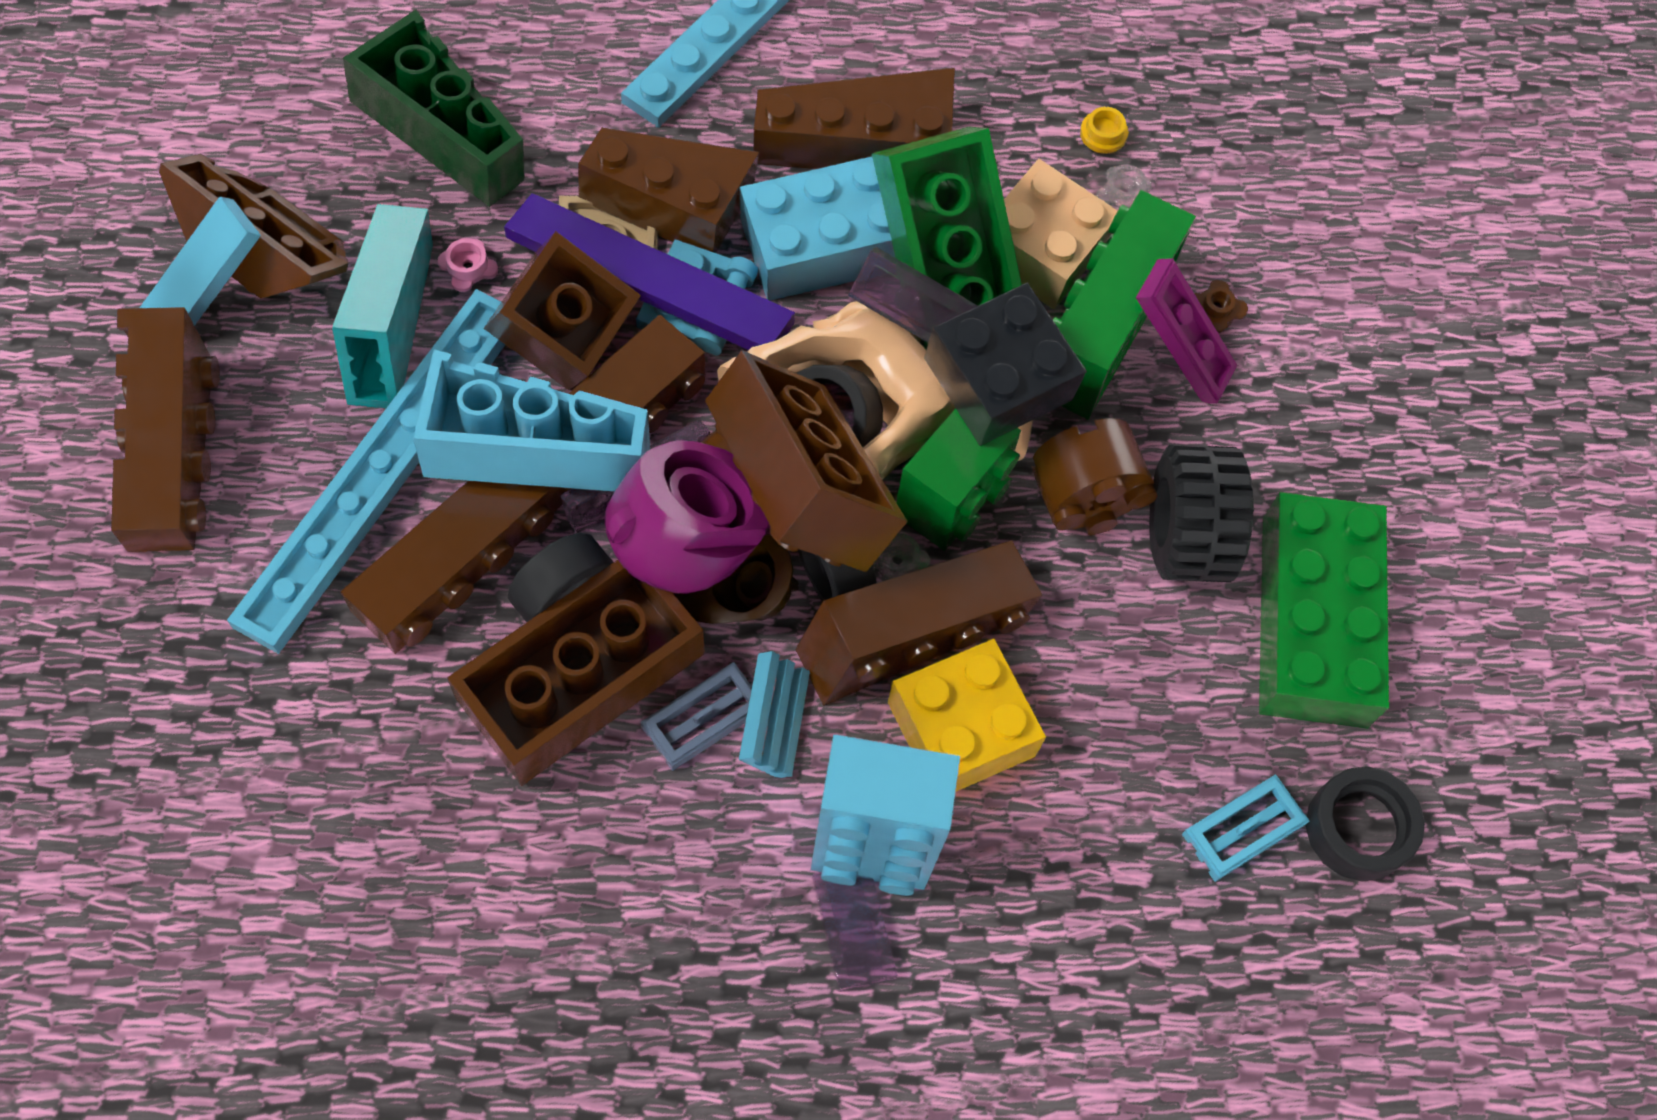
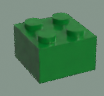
M955 408L903 468L896 503L907 520L906 524L943 551L950 546L955 538L964 542L974 531L981 519V516L977 513L986 501L995 505L1009 488L1012 478L1008 475L1020 458V454L1015 449L1021 430L1016 428L979 446Z

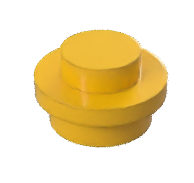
M1099 107L1084 118L1080 128V137L1083 143L1095 152L1104 154L1114 153L1125 145L1128 137V126L1125 117L1117 109Z

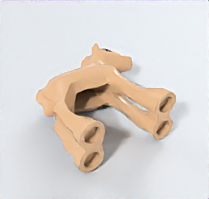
M861 300L850 302L839 312L826 319L813 321L814 328L800 326L776 341L752 347L748 351L750 354L795 373L813 365H848L864 373L878 390L883 404V421L888 424L884 431L863 447L882 480L898 465L913 457L955 409V406L924 359L926 349L919 343L921 341V333L917 325L907 317H901L896 320L884 309H876L870 303ZM736 357L718 368V380L722 378ZM1033 420L1018 427L1021 430L1015 449L1020 454L1018 461L1022 460L1026 455Z

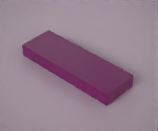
M1157 259L1136 299L1199 399L1205 403L1217 404L1238 365L1174 259Z

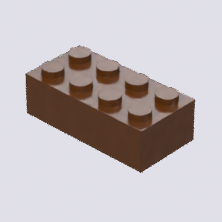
M741 350L705 402L716 421V430L725 438L733 454V463L743 473L752 490V499L762 509L771 526V536L778 544L790 551L796 552L801 549L820 556L831 565L841 566L844 564L867 572L907 523L905 516L825 385Z
M616 560L447 677L456 701L519 784L523 786L704 655L703 629L672 592L655 588L633 577L621 565L619 560Z

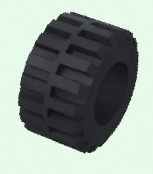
M1168 445L1158 462L1154 474V488L1158 497L1150 504L1149 514L1150 545L1157 571L1163 580L1231 583V581L1238 577L1246 560L1253 527V486L1250 470L1243 452L1237 449V447Z

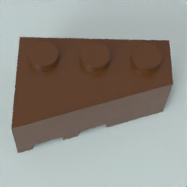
M601 128L578 163L579 198L593 203V207L647 230V226L655 228L658 236L674 242L676 239L717 253L740 213V187L755 183L759 152Z

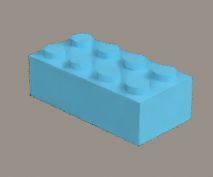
M872 157L740 187L741 223L755 265L758 267V274L767 300L770 301L899 271Z
M833 734L810 870L822 872V880L837 885H855L856 878L880 882L879 889L881 891L894 895L914 894V888L924 890L950 832L960 756Z

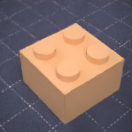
M1038 158L1005 197L1004 202L1021 283L1023 285L1028 282L1038 299L1055 309L1072 288L1075 281L1086 271L1087 264L1097 244L1100 241L1107 242L1111 235L1108 230L1118 210Z

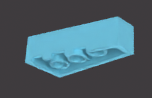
M433 349L413 436L423 477L615 491L632 466L646 451L650 450L647 409L580 390L575 395L552 389L549 381L530 376L528 382L501 375L498 367L478 361L475 367L453 361L452 354Z

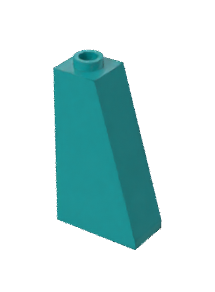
M377 204L332 326L347 405L387 408L405 384L433 249L429 210L426 208Z

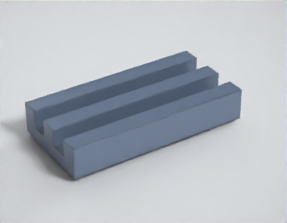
M732 662L641 721V728L651 738L653 745L665 758L670 769L674 771L746 723L752 686L737 665ZM733 681L736 685V689L707 706L664 735L659 729L729 682ZM745 698L748 702L676 750L673 749L672 745Z

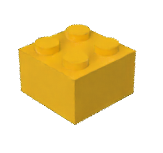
M991 639L892 682L888 704L909 747L960 756L955 792L1036 757L1046 738L995 639Z

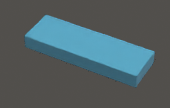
M225 197L217 199L140 308L185 307L195 326L261 236L233 199Z

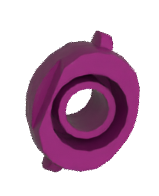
M672 441L646 451L632 466L615 490L606 507L605 528L614 555L633 577L655 588L673 593L687 594L706 590L730 576L759 544L769 530L770 524L762 509L752 499V490L743 473L733 463V454L731 452L695 441Z

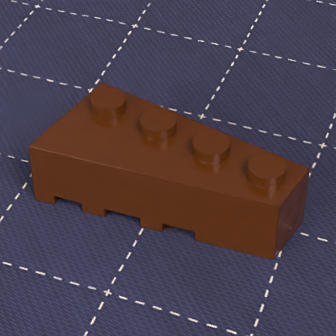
M955 67L759 89L757 92L753 151L759 152L758 164L820 169L872 157V153L951 132Z
M185 307L117 309V328L126 333L128 349L127 354H116L115 376L119 379L122 378V390L126 401V408L114 410V430L116 431L119 449L122 453H125V458L113 459L111 531L127 552L195 550L196 532L204 531L206 526V508L204 501L200 499L201 483L209 482L211 476V461L208 451L205 450L206 435H212L215 431V411L209 400L211 388L219 386V362L216 356H210Z
M1011 540L823 600L795 650L804 668L810 671L809 678L823 706L953 649L966 648L992 632L1000 630L1002 634L1020 628L1030 620L1028 613L1043 595Z

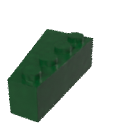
M416 9L343 57L349 101L486 205L491 207L525 181L523 138L490 98L482 97L474 87L472 76L464 67L459 69L449 57L447 46L438 35L433 37L425 27V20Z

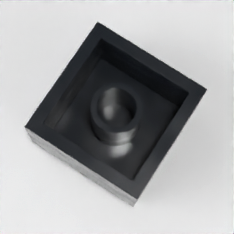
M1028 282L933 327L924 356L925 361L979 446L1072 401L1087 372Z

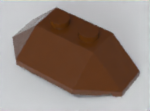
M202 154L160 164L159 173L186 242L219 197L233 199L261 234L260 238L231 276L242 284L246 290L255 294L260 299L309 285L347 271L349 262L346 258L343 241L270 187L237 171L214 166L215 160Z

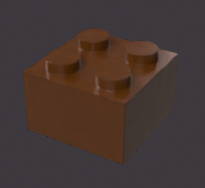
M555 231L536 251L483 329L564 388L570 390L588 377L641 295Z

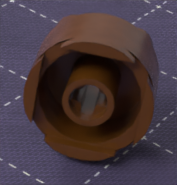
M1114 418L1094 420L1097 430L1080 434L1078 427L1074 426L1055 435L1035 452L1033 461L1036 467L1031 466L1051 520L1057 530H1076L1085 527L1090 536L1107 532L1117 526L1116 518L1132 509L1145 507L1154 502L1158 497L1152 476L1127 422Z

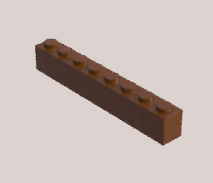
M658 315L569 394L575 395L580 390L647 409L649 433H652L664 423L669 409L681 398L684 400L691 399L702 388L705 382V352L664 317ZM467 481L340 593L351 613L396 654L405 645L412 647L420 643L431 631L432 621L447 608L456 609L461 606L474 590L473 584L488 571L495 573L506 566L513 557L514 548L528 535L535 537L545 531L554 518V512L568 499L571 502L577 501L588 489Z

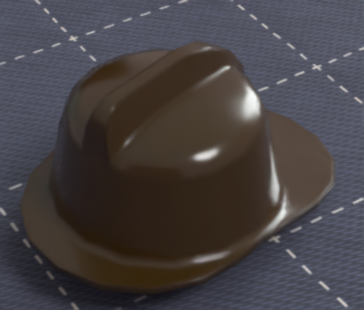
M764 535L755 549L730 576L706 590L687 594H673L696 622L719 624L753 620L763 621L776 616L785 608L792 592L799 591V584L793 577V565L789 551L778 544L771 535Z

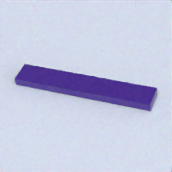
M531 193L504 226L507 239L535 252L557 231L641 295L639 300L747 350L780 339L788 334L795 324L794 311Z

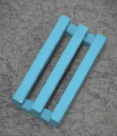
M769 651L758 654L739 760L774 777H792L810 671L803 667L794 669V662L788 659L779 661L780 655Z
M1275 774L1192 825L1182 835L1188 843H1192L1197 851L1195 854L1201 863L1205 862L1210 869L1208 873L1216 882L1304 827L1310 821ZM1271 792L1278 800L1211 843L1203 835ZM1286 811L1291 818L1222 862L1217 855L1221 850L1282 812Z

